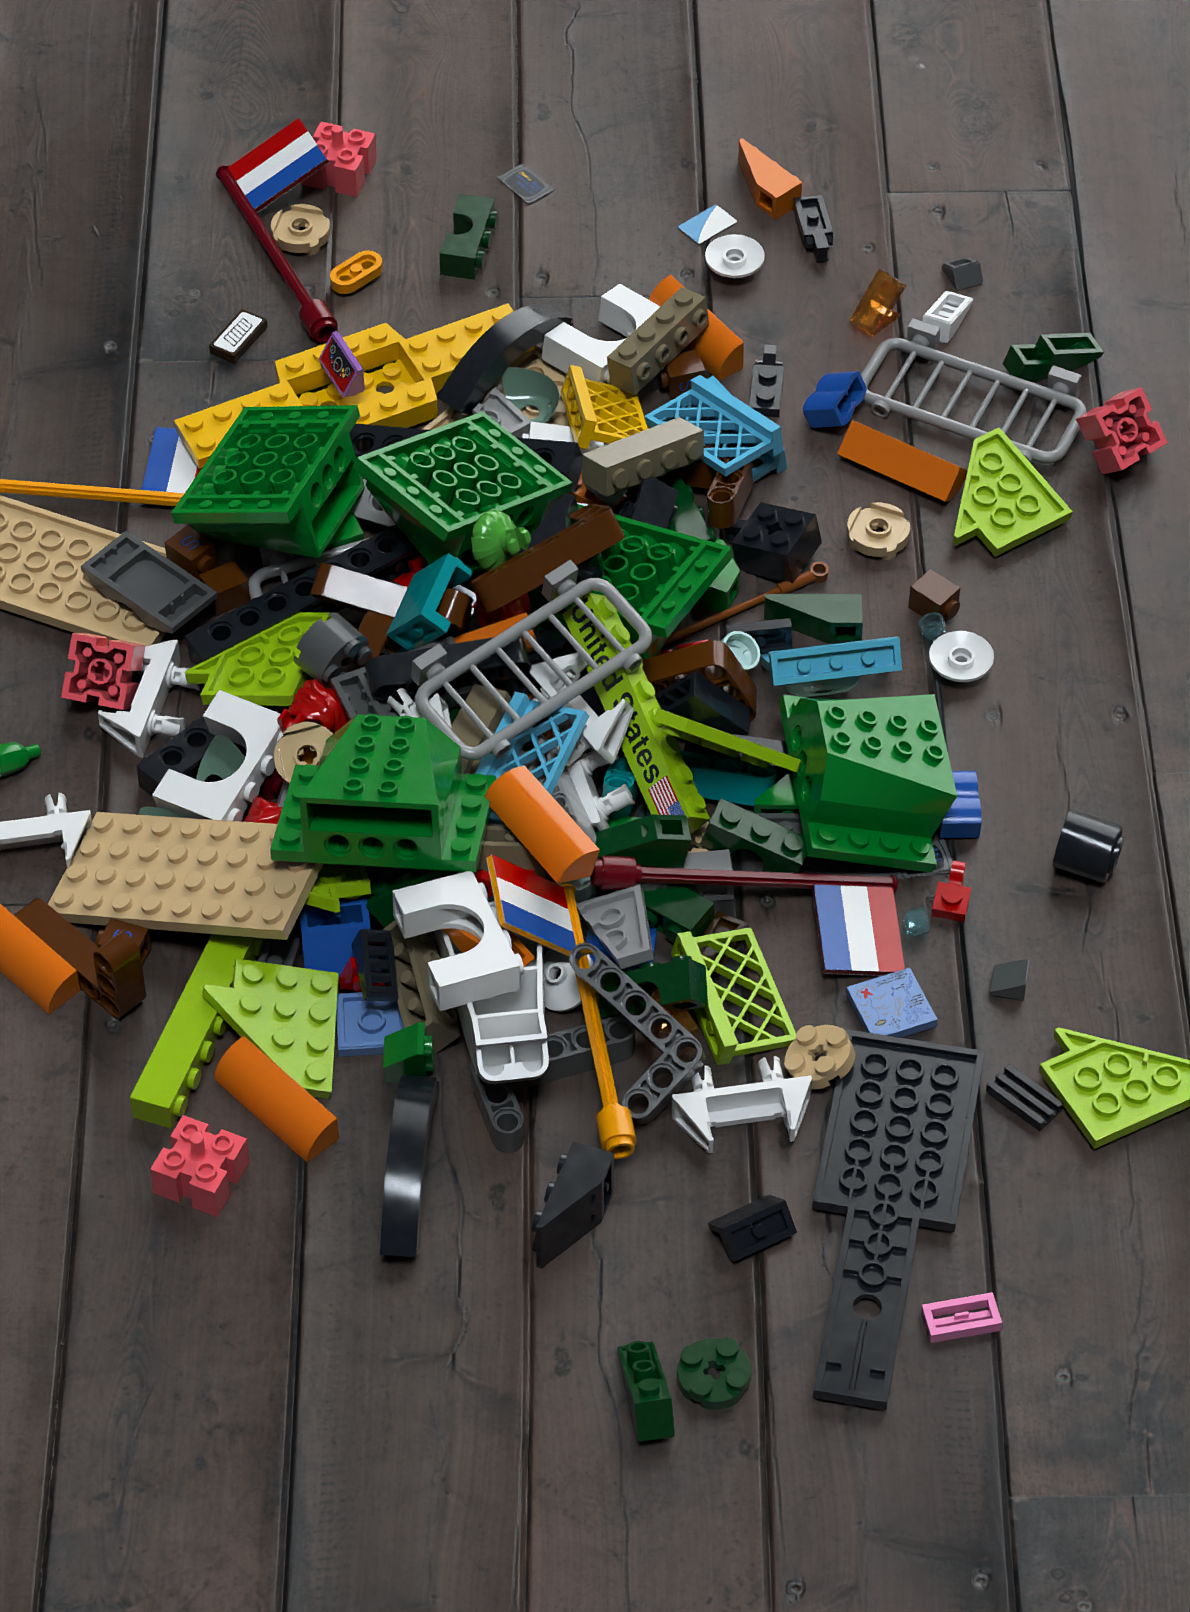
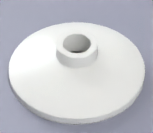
M735 234L725 235L713 240L705 251V261L708 267L713 272L729 278H742L754 274L762 267L765 257L764 250L757 241L747 236Z
M953 631L941 635L933 642L930 647L929 660L933 669L942 677L956 682H970L982 678L991 670L994 663V652L991 645L983 637L967 631Z
M553 949L544 954L545 1007L552 1011H569L581 1004L576 974L570 965L569 956ZM588 954L587 957L589 967H591L594 963L592 958ZM561 971L560 976L556 979L558 972Z

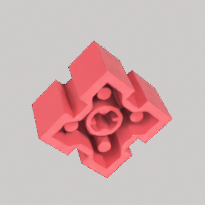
M320 122L313 135V139L329 163L302 181V185L322 190L328 185L335 187L336 193L357 197L365 183V174H370L377 161L376 134L357 129L347 133L343 132V126Z
M1142 387L1123 391L1105 401V406L1093 408L1076 418L1085 440H1093L1097 447L1091 453L1101 474L1121 471L1140 460L1139 456L1150 454L1168 443L1158 421L1151 422L1147 415V412L1152 410Z
M72 633L68 659L75 660L74 671L65 672L61 698L81 702L98 701L99 697L98 705L120 710L131 709L132 701L139 686V683L131 682L133 671H140L142 669L146 645L124 640H110L108 646L109 637L89 633Z
M183 1115L170 1136L172 1149L163 1147L150 1169L153 1192L180 1203L183 1196L190 1198L192 1208L218 1217L231 1196L229 1182L238 1184L250 1163L247 1138L223 1129L217 1135L211 1134L209 1124Z

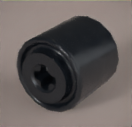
M1070 810L1058 840L1052 867L1105 883L1109 874L1113 875L1124 842V837L1122 836L1123 827L1116 823Z

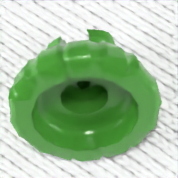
M488 510L476 520L471 537L473 556L481 568H485L486 571L517 556L520 548L527 550L531 542L528 530L524 527H516L509 515L499 510Z

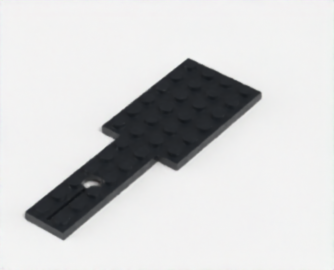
M846 1029L855 1049V1061L850 1071L843 1078L840 1079L837 1076L812 1203V1209L847 1214L813 1398L887 1410L919 1226L955 1232L985 1051ZM863 1298H869L876 1301L881 1312L873 1319H863L854 1313L853 1306L859 1304Z

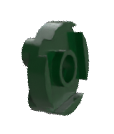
M729 1337L703 1339L686 1346L682 1350L681 1358L677 1365V1383L681 1393L689 1401L692 1398L694 1401L702 1403L701 1407L709 1410L725 1409L737 1404L742 1399V1394L747 1390V1387L749 1388L751 1383V1364L745 1352L738 1347V1343L734 1339ZM711 1368L722 1371L719 1379H713L711 1375H705L704 1373L708 1372Z

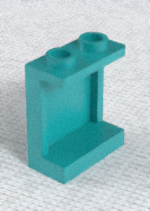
M448 553L415 573L386 635L406 650L411 651L425 646L447 633L451 622L437 613L436 609L445 589H452L471 577L473 571L465 566L460 559Z

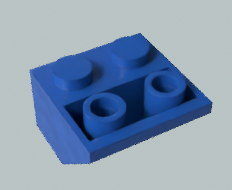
M367 898L340 901L341 912L337 913L304 904L300 912L305 968L339 973V981V976L350 957L354 958L351 944L357 933L361 929H370L369 910L366 908Z

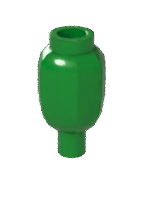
M17 742L0 744V777L22 770L28 764L29 759L41 756L39 745L33 744L25 747Z

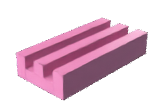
M993 1292L923 1304L921 1307V1315L925 1319V1328L929 1333L930 1343L1001 1331L1002 1320ZM987 1307L989 1308V1310H984V1311H979V1312H973V1313H969V1312H968V1311H970V1310H975V1309H981V1308H987ZM955 1313V1316L933 1319L935 1316Z

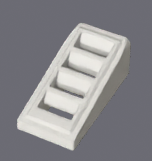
M945 291L924 314L923 322L940 327V342L948 343L971 308L973 299Z

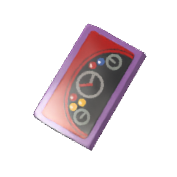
M337 331L332 332L320 355V364L343 398L364 392L363 368L340 333Z

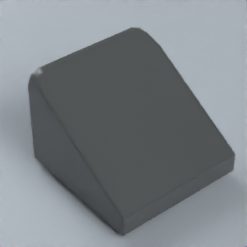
M964 257L941 265L949 281L957 290L983 283L981 265L977 260Z
M1030 959L994 965L990 995L1024 1000Z

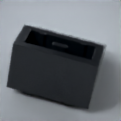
M573 1141L568 1154L563 1153L557 1166V1174L559 1175L555 1183L550 1182L548 1184L544 1197L546 1205L543 1211L538 1210L532 1223V1231L536 1232L532 1251L536 1252L538 1268L542 1269L603 1221L614 1195V1153Z

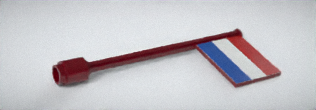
M298 118L232 165L220 166L216 170V177L223 181L302 305L299 311V319L311 338L320 343H327L332 332H338L336 319L324 301L320 299L312 300L257 214L260 210L329 163L300 118Z
M601 856L600 859L596 860L592 875L590 876L591 886H599L600 890L620 891L634 887L635 884H640L641 882L812 889L824 974L884 976L905 969L894 893L898 889V879L893 874L890 877L641 867V864H636L635 857Z

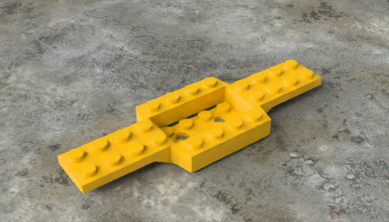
M507 303L407 339L402 337L387 323L343 337L363 368L365 388L364 392L347 398L341 396L319 362L320 355L326 344L275 361L278 384L174 420L175 430L200 469L205 465L244 407L357 405L360 417L355 424L409 428L438 417L436 393L443 388L462 357L490 327L512 313L513 309ZM535 346L531 347L523 354L535 350ZM386 364L383 369L371 373L364 372ZM330 384L326 389L314 393L307 392L318 387ZM381 386L393 388L392 392L386 394L376 390Z

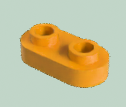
M374 251L357 253L331 270V288L337 293L349 294L363 287L381 275L383 271L382 257Z

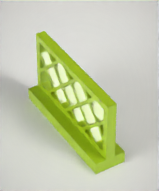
M751 927L693 937L691 931L677 934L671 951L672 957L687 955L691 956L692 960L706 965L708 1006L696 1008L694 1011L717 1066L729 1064L734 1056L790 1046L793 1040L796 1039V1032ZM745 940L749 949L747 955L730 948L731 942ZM708 946L720 953L715 961L702 955L699 948ZM723 955L741 963L737 972L719 964ZM745 966L759 972L761 979L758 983L741 975ZM714 971L731 980L727 989L713 983L711 976ZM735 983L753 991L748 1000L731 992ZM757 994L771 1000L773 1007L770 1011L752 1003ZM725 1000L743 1008L738 1017L724 1010L723 1003ZM747 1010L765 1019L760 1028L742 1020ZM771 1022L781 1027L785 1036L775 1037L764 1030L768 1023ZM737 1027L755 1036L753 1041L739 1044L734 1034Z

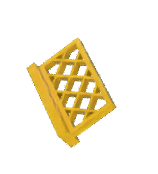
M569 365L561 389V395L574 442H577L580 448L588 449L591 440L610 444L648 429L637 394H630L610 384L585 379L581 367Z

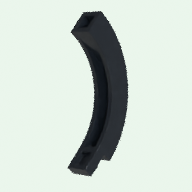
M533 304L513 311L490 327L471 346L450 374L437 398L459 412L473 415V409L483 402L496 380L514 360L531 347L544 342V335L561 323L565 322L572 326L573 322L571 321L573 318L546 304Z
M401 1075L399 1080L386 1162L380 1255L416 1257L420 1247L422 1199L428 1140L433 1111L439 1096V1081H436L437 1077Z

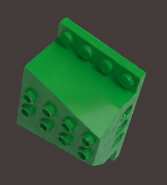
M358 406L244 407L171 512L174 524L194 525L197 533L218 541L320 558L365 487L362 475L353 468L356 455L349 435L360 417Z
M483 411L361 455L356 458L353 466L367 480L365 486L377 503L429 565L449 553L453 557L460 559L465 566L473 571L472 574L484 570L473 556L471 543L474 525L481 515L488 510L502 511L509 515L516 527H524L531 536L539 526L548 502L562 496L564 493H569L573 482Z
M577 504L578 509L585 507L584 505ZM614 514L625 538L598 553L597 556L602 570V579L607 580L621 593L651 629L652 641L650 647L640 655L644 660L660 654L665 640L733 558L732 547ZM541 585L527 592L532 612L549 603L542 594L543 586ZM591 591V593L604 595L599 591ZM575 602L554 615L567 630L569 628L562 614L575 605ZM617 611L623 626L630 634L629 640L631 644H634L639 639L637 631ZM549 619L536 626V630H558Z
M783 694L779 701V708L788 755L802 760L798 773L792 771L807 855L809 857L931 873L937 865L931 838L957 798L935 694L847 700L806 698Z
M357 714L326 739L319 766L312 764L295 765L270 848L271 860L477 872L491 813L490 801L484 796L488 788L496 780V776L462 774L461 747L426 718Z

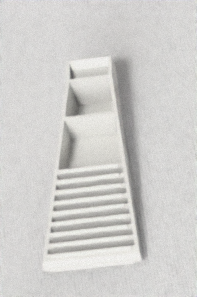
M493 895L488 898V903L490 906L496 907ZM442 929L434 931L441 959L462 953ZM515 932L513 933L535 957L527 967H524V974L520 975V990L456 1007L475 1074H478L482 1081L489 1084L534 1080L543 1076L549 1065L545 1025L544 945Z

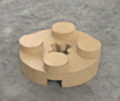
M296 204L291 206L290 211L283 213L280 210L274 215L271 221V234L281 251L316 255L319 253L320 247L330 237V221L328 217L323 216V211L320 208L308 204Z
M876 502L871 503L870 508L861 510V507H859L848 518L847 536L849 547L868 556L891 560L896 557L897 552L901 551L909 541V520L907 522L904 518V512L891 504ZM878 527L883 528V532H875L873 530H877Z
M300 722L287 728L274 749V763L280 776L290 784L295 765H307L306 761L299 760V756L304 754V748L310 747L312 752H317V757L313 759L312 765L319 766L326 739L333 735V733L326 727L314 722Z
M806 1025L797 1031L796 1039L793 1040L786 1052L784 1065L793 1078L811 1075V1089H822L830 1086L829 1080L834 1079L836 1076H839L841 1079L850 1071L854 1064L856 1053L847 1032L843 1028L834 1025H820L816 1027ZM821 1053H825V1054H826V1056H821V1057H819V1059H818L817 1061L814 1060L815 1057L818 1056L819 1054H821Z

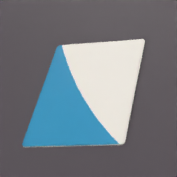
M714 205L679 225L678 228L700 244L733 225L737 220L718 205Z

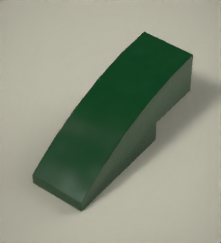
M1090 333L1040 334L1036 344L1011 345L1002 364L1010 375L1033 382L1047 379L1053 366L1072 371L1102 357L1104 352Z

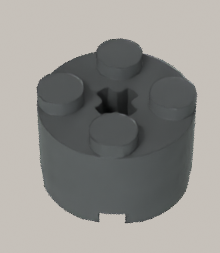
M335 612L328 614L332 617L326 622L319 619L305 632L297 645V649L301 651L299 658L294 656V663L311 678L318 679L319 683L325 688L332 689L330 679L353 671L357 665H364L370 659L373 652L368 647L369 641L367 637Z

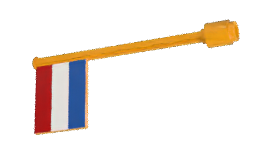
M156 427L142 490L0 479V492L176 506L202 468H198L175 428Z
M493 854L486 858L499 925L566 956H570L573 947L584 943L574 896L576 891L574 885L570 883L558 885ZM587 955L581 957L578 967L582 969L590 968ZM576 974L603 1103L602 1110L596 1115L602 1150L614 1153V1159H623L634 1153V1146L637 1143L629 1108L618 1103L595 992Z

